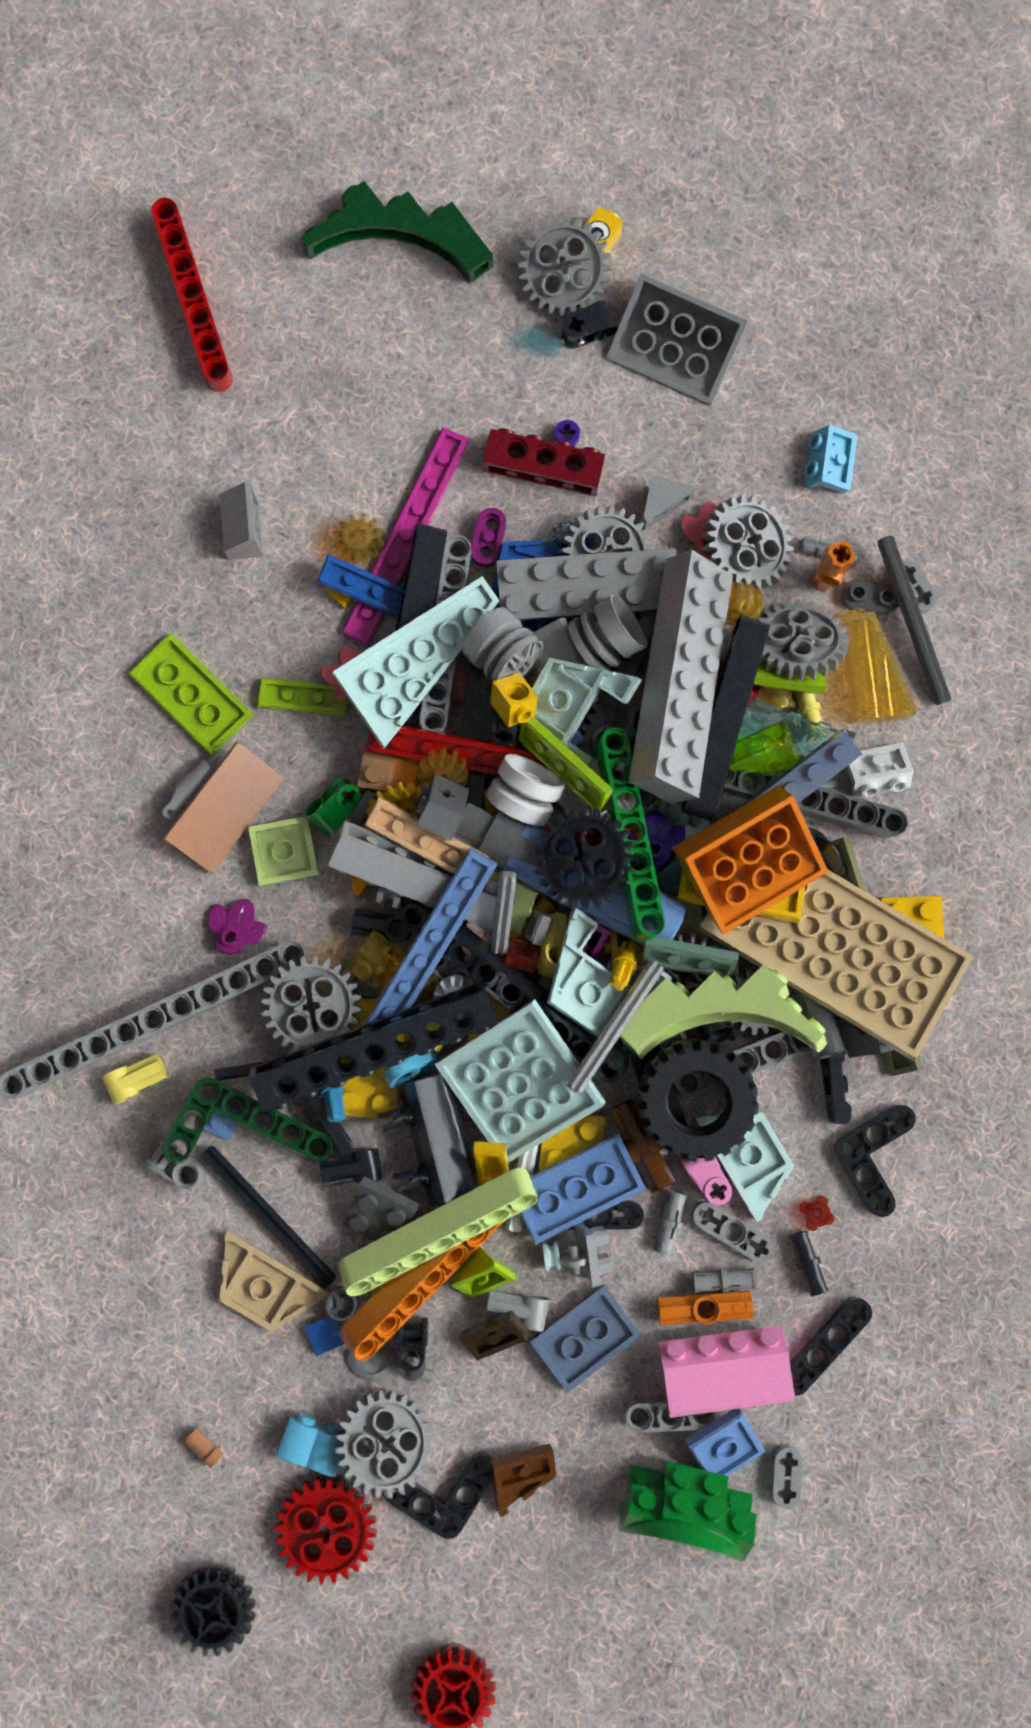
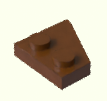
M550 1443L490 1460L496 1508L499 1516L507 1515L509 1513L507 1507L520 1497L525 1501L539 1487L545 1486L556 1477L554 1451Z

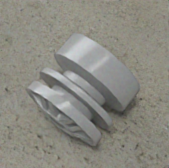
M611 594L595 605V615L592 612L586 611L581 615V618H575L568 624L571 638L577 650L590 667L610 671L612 667H618L621 664V655L630 659L647 647V639L639 621L627 604L615 594Z
M500 607L487 613L474 625L463 643L462 652L476 668L484 669V674L488 679L496 681L519 672L525 678L539 661L544 645L537 636L533 635L530 629L522 628L521 621L507 608Z

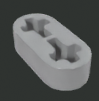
M904 560L903 563L906 571L911 570L913 573L910 580L913 583L911 586L916 599L919 597L917 591L921 596L926 594L929 597L926 601L927 605L923 602L918 604L921 613H926L935 605L937 594L921 568L911 560Z
M790 1445L778 1447L774 1452L772 1461L771 1495L776 1504L785 1509L793 1508L799 1503L802 1487V1457L798 1450ZM786 1453H790L792 1458L796 1460L795 1463H790L789 1474L785 1473V1466L780 1462V1458H785ZM785 1480H788V1486L794 1492L793 1495H788L787 1500H783L782 1496L778 1494V1491L784 1490Z

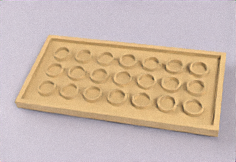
M830 870L825 875L805 886L802 914L799 923L754 916L722 935L708 913L698 929L730 950L739 952L740 956L758 967L764 964L770 971L774 968L777 969L788 980L786 984L912 1061L917 1059L974 957Z

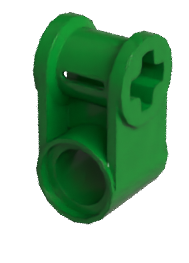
M344 778L334 779L319 797L309 804L304 812V817L325 836H330L340 828L343 821L358 806L362 798L361 791ZM344 790L347 793L345 798L341 795Z

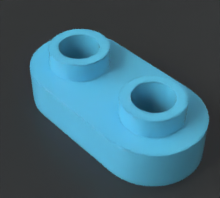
M435 1050L423 1056L413 1055L397 1066L390 1067L387 1065L384 1078L391 1088L398 1087L432 1071L440 1057Z

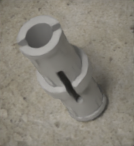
M668 1190L663 1215L659 1216L658 1219L660 1227L654 1251L665 1255H673L678 1229H681L683 1224L681 1217L687 1198L686 1194Z
M720 1268L719 1271L692 1273L694 1293L706 1291H722L725 1293L736 1289H756L757 1286L754 1268L728 1271L727 1268Z

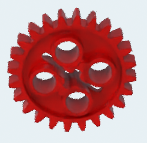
M317 1476L313 1487L307 1480L304 1481L302 1484L303 1492L294 1488L291 1492L294 1500L285 1498L283 1505L287 1510H279L277 1517L283 1520V1522L276 1523L274 1530L283 1533L275 1539V1544H284V1547L279 1552V1556L289 1555L286 1563L287 1568L294 1564L298 1566L295 1576L298 1577L303 1571L308 1572L307 1582H310L313 1576L317 1575L320 1585H323L326 1576H330L332 1583L336 1584L339 1573L347 1580L350 1575L349 1568L358 1573L361 1567L358 1560L367 1562L369 1555L365 1550L374 1549L375 1543L368 1538L376 1537L377 1529L369 1526L376 1523L377 1517L373 1515L367 1516L372 1510L373 1505L372 1503L363 1505L362 1502L366 1495L359 1494L356 1496L354 1494L356 1488H344L345 1478H342L338 1485H334L332 1476H329L326 1484H322L320 1477ZM335 1504H340L346 1509L347 1514L337 1517L331 1512V1507ZM310 1511L315 1515L316 1520L312 1523H306L301 1519L300 1513ZM349 1522H352L354 1525L353 1527L343 1526ZM323 1524H326L327 1529H332L329 1536H326L325 1531H320ZM300 1532L311 1533L308 1534L306 1537L299 1536ZM341 1536L348 1537L353 1545L350 1548L343 1549L337 1544L336 1539ZM309 1543L318 1544L321 1548V1553L317 1555L309 1554L306 1550V1545Z

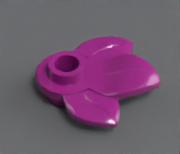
M250 899L237 901L229 910L219 904H215L210 910L209 927L216 934L215 941L218 949L224 954H237L243 950L245 945L259 943L266 934L268 926L265 923L254 921L255 909ZM229 935L236 937V940L232 943L225 941Z

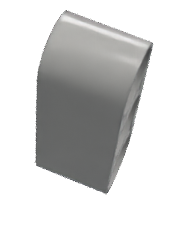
M666 1396L633 1398L624 1407L627 1425L631 1430L639 1433L701 1430L716 1420V1412H709L701 1419H697L693 1415L675 1417L672 1420H665L661 1416L663 1410L668 1407ZM634 1409H645L647 1411L646 1417L639 1422L633 1421L630 1415Z

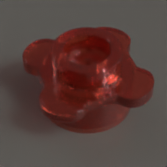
M817 1196L816 1200L809 1203L804 1201L799 1206L800 1212L804 1214L806 1219L805 1226L810 1231H815L818 1227L826 1224L831 1225L834 1222L835 1217L827 1206L828 1199L825 1196ZM816 1210L820 1212L818 1216L814 1215Z

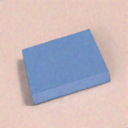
M740 1408L732 1409L685 1440L703 1470L729 1476L766 1452Z

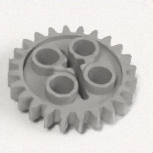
M565 216L563 225H560L558 219L554 217L553 227L551 228L545 222H542L544 232L541 234L533 229L532 232L536 238L534 242L525 239V243L530 247L529 251H520V254L526 258V262L518 263L520 268L526 269V273L519 276L520 280L528 281V284L523 287V291L530 292L533 290L529 300L534 302L540 298L538 308L542 310L549 304L550 314L553 315L557 308H559L560 314L563 317L567 313V308H570L573 313L578 311L577 306L582 308L588 307L587 301L589 300L593 303L598 302L595 297L596 292L605 294L606 292L601 287V284L610 283L611 281L604 276V273L613 270L612 266L605 264V261L612 258V255L602 252L608 246V243L606 241L597 242L602 234L597 231L591 235L592 225L590 223L582 229V220L580 218H577L574 225H571L568 216ZM575 241L583 243V251L578 256H572L569 252L570 245ZM547 248H553L555 251L553 261L543 263L541 259L542 252ZM587 258L590 259L589 264L569 267L567 274L561 270H555L546 275L540 274L541 270L562 267L563 260H566L569 264H574ZM582 270L588 271V283L584 286H578L575 282L576 275ZM552 278H560L561 287L559 291L550 293L547 288L548 282Z
M744 494L736 499L731 497L716 507L717 510L709 514L711 520L704 524V527L709 531L703 534L702 538L709 541V544L702 549L711 552V556L707 559L711 562L714 561L717 566L733 575L731 588L740 583L741 591L751 588L752 592L761 587L765 589L771 583L773 584L780 580V576L788 571L785 566L792 562V559L786 554L794 551L793 547L787 545L788 541L794 539L793 536L785 534L790 525H782L780 522L784 515L775 516L776 506L773 505L767 509L766 499L757 503L755 495H752L747 500ZM752 521L756 524L757 529L752 525ZM727 530L732 533L733 539L728 535ZM763 547L767 550L769 556L765 554ZM739 557L743 559L745 566L741 564Z
M598 506L595 508L594 514L590 510L584 512L585 520L580 516L574 518L577 527L570 525L566 528L571 536L561 538V541L567 544V547L560 549L559 553L566 556L599 554L604 551L611 552L630 548L631 551H643L653 548L654 544H645V539L650 536V533L641 534L640 530L644 525L643 522L636 525L633 524L635 514L625 518V509H619L615 514L613 506L607 507L604 514L602 507ZM615 530L620 531L623 535L621 545L616 544L613 540V532ZM587 535L592 536L595 540L594 550L588 549L585 545V537Z
M796 601L794 607L785 602L783 609L773 605V613L765 610L763 618H757V621L770 625L760 663L766 662L767 671L776 668V676H780L783 672L787 673L788 680H791L794 675H798L800 681L804 680L805 675H809L811 679L816 680L818 672L826 677L828 669L836 671L837 665L843 664L844 656H847L850 637L846 634L847 626H841V617L833 619L834 611L831 610L824 613L823 605H820L817 609L812 608V602H809L806 607H802L800 601Z
M303 955L300 965H297L293 959L289 960V970L281 965L278 968L281 977L271 975L270 980L275 986H265L264 991L271 996L261 1000V1003L269 1005V1008L262 1012V1016H271V1020L265 1026L266 1028L276 1027L277 1030L272 1037L277 1038L282 1035L284 1040L281 1046L284 1047L289 1042L294 1043L293 1051H296L300 1046L306 1047L352 1030L348 1025L349 1023L358 1024L359 1019L352 1015V1013L360 1012L362 1009L361 1006L354 1004V1001L361 998V994L352 993V990L358 984L357 982H347L351 975L350 971L342 975L339 973L341 963L332 968L330 967V958L328 957L324 964H320L318 955L314 956L312 963H308L306 956ZM306 978H309L311 981L313 1001L320 1004L315 1009L319 1027L318 1031L313 1030L310 1007H304L309 998L305 986ZM326 979L331 982L333 991L327 995L320 994L316 989V983L319 980ZM289 985L299 986L302 990V997L298 1000L290 999L286 995V987ZM325 1010H333L337 1013L338 1021L334 1024H326L322 1021L321 1013ZM295 1015L304 1016L308 1022L307 1027L302 1030L295 1029L291 1024V1018Z
M376 1391L374 1401L370 1394H365L364 1405L359 1401H354L353 1406L356 1411H344L345 1416L348 1418L347 1423L337 1422V1425L343 1429V1433L333 1435L334 1439L341 1441V1446L334 1448L333 1452L342 1454V1458L335 1464L336 1466H346L341 1477L349 1478L353 1476L350 1487L356 1488L362 1484L360 1493L363 1495H367L371 1488L374 1498H379L382 1490L386 1498H392L393 1488L398 1494L403 1495V1484L410 1488L416 1487L413 1477H425L420 1470L421 1465H431L425 1459V1454L434 1453L432 1448L427 1447V1442L434 1440L435 1436L426 1435L425 1431L432 1426V1423H422L421 1420L426 1415V1412H414L418 1404L416 1401L406 1405L407 1395H400L396 1401L395 1391H389L385 1400L383 1391ZM381 1412H384L388 1418V1424L383 1430H380L376 1425V1418ZM367 1425L377 1437L386 1438L387 1446L405 1458V1462L401 1463L389 1450H380L382 1444L373 1436L367 1434L363 1430V1426ZM407 1432L411 1437V1444L406 1450H403L399 1443L400 1437L403 1433ZM365 1438L369 1445L368 1451L365 1455L360 1456L357 1453L356 1445L360 1439ZM388 1458L391 1461L392 1470L390 1474L384 1477L381 1474L380 1465L384 1459Z

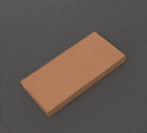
M236 741L167 830L163 838L210 873H213L285 778Z

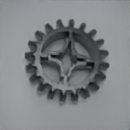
M209 1564L204 1569V1575L197 1568L193 1571L192 1578L185 1576L182 1580L183 1587L176 1588L174 1592L176 1599H173L170 1603V1608L175 1610L170 1616V1621L178 1623L173 1629L174 1634H184L180 1640L181 1645L186 1644L188 1641L193 1643L190 1648L191 1653L195 1652L198 1647H201L203 1657L208 1655L210 1649H213L217 1657L220 1656L222 1648L229 1653L233 1650L234 1643L241 1645L245 1639L243 1634H249L252 1629L249 1622L254 1621L256 1613L251 1610L256 1605V1599L248 1598L252 1594V1587L242 1589L246 1580L245 1576L240 1577L237 1581L233 1579L236 1573L235 1568L231 1569L228 1575H224L223 1564L218 1566L216 1573H213V1568ZM203 1588H219L213 1595H205L203 1593L198 1595L195 1593ZM227 1593L236 1604L237 1615L233 1614L234 1610L226 1604L225 1598ZM219 1599V1603L216 1607L218 1609L217 1612L214 1615H212L210 1621L207 1622L206 1620L210 1614L208 1612L209 1609L211 1608V1606H214L216 1600ZM189 1606L193 1608L192 1612L196 1613L200 1619L199 1628L191 1619ZM214 1626L224 1629L226 1626L230 1628L222 1633H208V1630Z

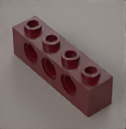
M506 428L490 429L483 459V472L597 496L605 454L592 447H584L583 449L572 447L570 443L565 441H555V443L544 441L540 436L533 434L526 436L517 435L512 430ZM519 450L524 455L520 458H512L509 456V452ZM541 456H547L552 462L542 465L537 459ZM574 462L580 466V469L570 471L566 468V465Z

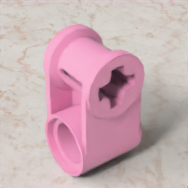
M715 1156V1160L705 1162L704 1158H697L696 1162L687 1161L686 1157L681 1159L680 1161L692 1181L697 1184L704 1197L710 1203L723 1205L730 1200L732 1187L720 1169L721 1167ZM713 1183L719 1186L724 1185L725 1188L721 1190L722 1197L710 1196L709 1193L713 1191L711 1186Z

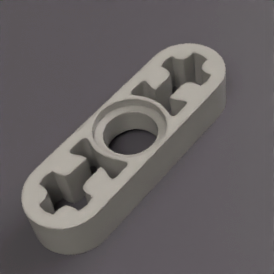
M702 1201L694 1207L692 1219L705 1232L755 1262H766L772 1257L774 1244L765 1234L709 1201ZM709 1207L712 1208L711 1214L718 1220H721L722 1214L726 1216L719 1225L718 1233L713 1231L717 1227L714 1223L708 1220L704 1224L701 1223L702 1217L699 1215L701 1209L707 1211ZM730 1223H737L741 1227V1235L736 1240H728L725 1237V1227ZM748 1231L753 1232L749 1238L756 1243L765 1240L764 1247L767 1248L765 1254L759 1252L755 1256V1249L745 1243L744 1249L739 1247L746 1240Z

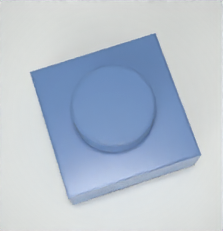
M226 1105V1109L230 1114L238 1115L242 1112ZM212 1114L204 1130L230 1140L236 1125Z

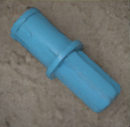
M318 1067L320 1073H322L324 1070ZM343 1086L338 1088L328 1087L320 1090V1095L324 1097L329 1122L338 1123L346 1117L342 1096L344 1093Z

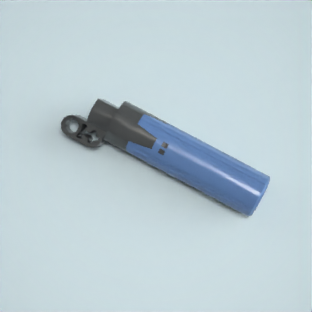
M468 802L464 816L453 837L488 855L491 860L497 862V870L501 872L512 871L516 874V880L549 896L547 892L551 885L542 887L539 884L545 875L535 874V870L542 867V864L533 861V858L542 855V852L535 848V845H544L545 840L539 834H550L551 831L541 826L521 822L500 810L495 817ZM565 841L560 845L559 853L561 856L571 852L572 843ZM581 848L583 858L579 862L586 866L588 883L593 885V877L589 872L586 859L591 856ZM607 861L600 863L597 868L599 877H604L610 872V863ZM576 870L568 875L567 883L569 886H574L579 882L580 872ZM620 883L619 888L623 893L622 884ZM635 889L636 897L639 900H648V895L643 889ZM659 889L665 927L656 937L673 940L686 913V903L678 901L677 898ZM614 891L610 893L612 903L607 902L604 898L600 899L601 908L599 909L591 901L588 910H583L580 901L578 902L576 908L592 920L644 946V942L637 940L631 933L624 893L622 895ZM559 893L550 898L557 901ZM569 898L564 903L567 907H569ZM641 920V925L645 931H654V925L650 920Z

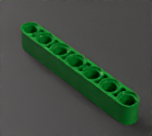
M610 728L603 733L597 742L596 756L601 779L613 789L607 807V812L612 815L611 823L619 820L622 823L619 831L625 828L631 829L636 835V840L626 838L624 842L631 841L635 844V847L628 850V853L637 857V860L642 865V870H635V873H625L624 877L630 881V884H621L631 933L637 940L648 942L663 931L665 919L639 788L629 783L633 759L629 739L623 730ZM606 741H614L618 745V750L609 749ZM611 770L621 771L624 775V780L615 779ZM617 800H626L630 805V810L621 809L618 806ZM635 889H643L648 895V900H639L636 897ZM642 919H648L653 923V932H647L643 929L641 925Z

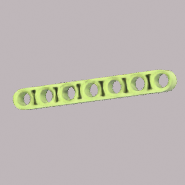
M524 1168L510 1170L341 1259L338 1263V1268L346 1294L349 1296L362 1295L533 1206L537 1202L538 1197L527 1170Z

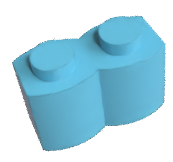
M299 1412L297 1416L291 1414L276 1456L293 1464L305 1466L316 1472L336 1477L339 1466H336L335 1463L342 1458V1454L333 1452L334 1448L341 1446V1441L334 1439L333 1435L342 1434L343 1429L335 1423H328L327 1426L320 1425L315 1422V1417L307 1413Z

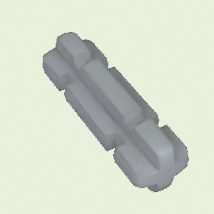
M805 536L802 541L801 552L810 555L814 552L816 556L822 557L825 548L837 543L824 539L817 541L815 537ZM851 546L852 550L856 553L851 564L853 565L858 560L859 549Z

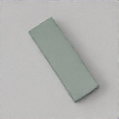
M655 937L651 941L644 942L640 962L647 964L650 960H654L666 968L709 976L715 971L722 978L727 975L732 979L738 962L739 952Z

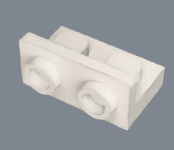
M903 742L860 751L862 755L847 766L853 784L851 794L857 798H870L876 794L903 791L911 786L914 772Z

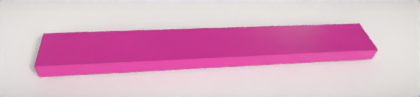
M442 428L371 572L372 574L397 585L400 584L407 570L417 523L429 525L469 443L468 438L447 428ZM357 601L342 630V635L369 647L385 613Z

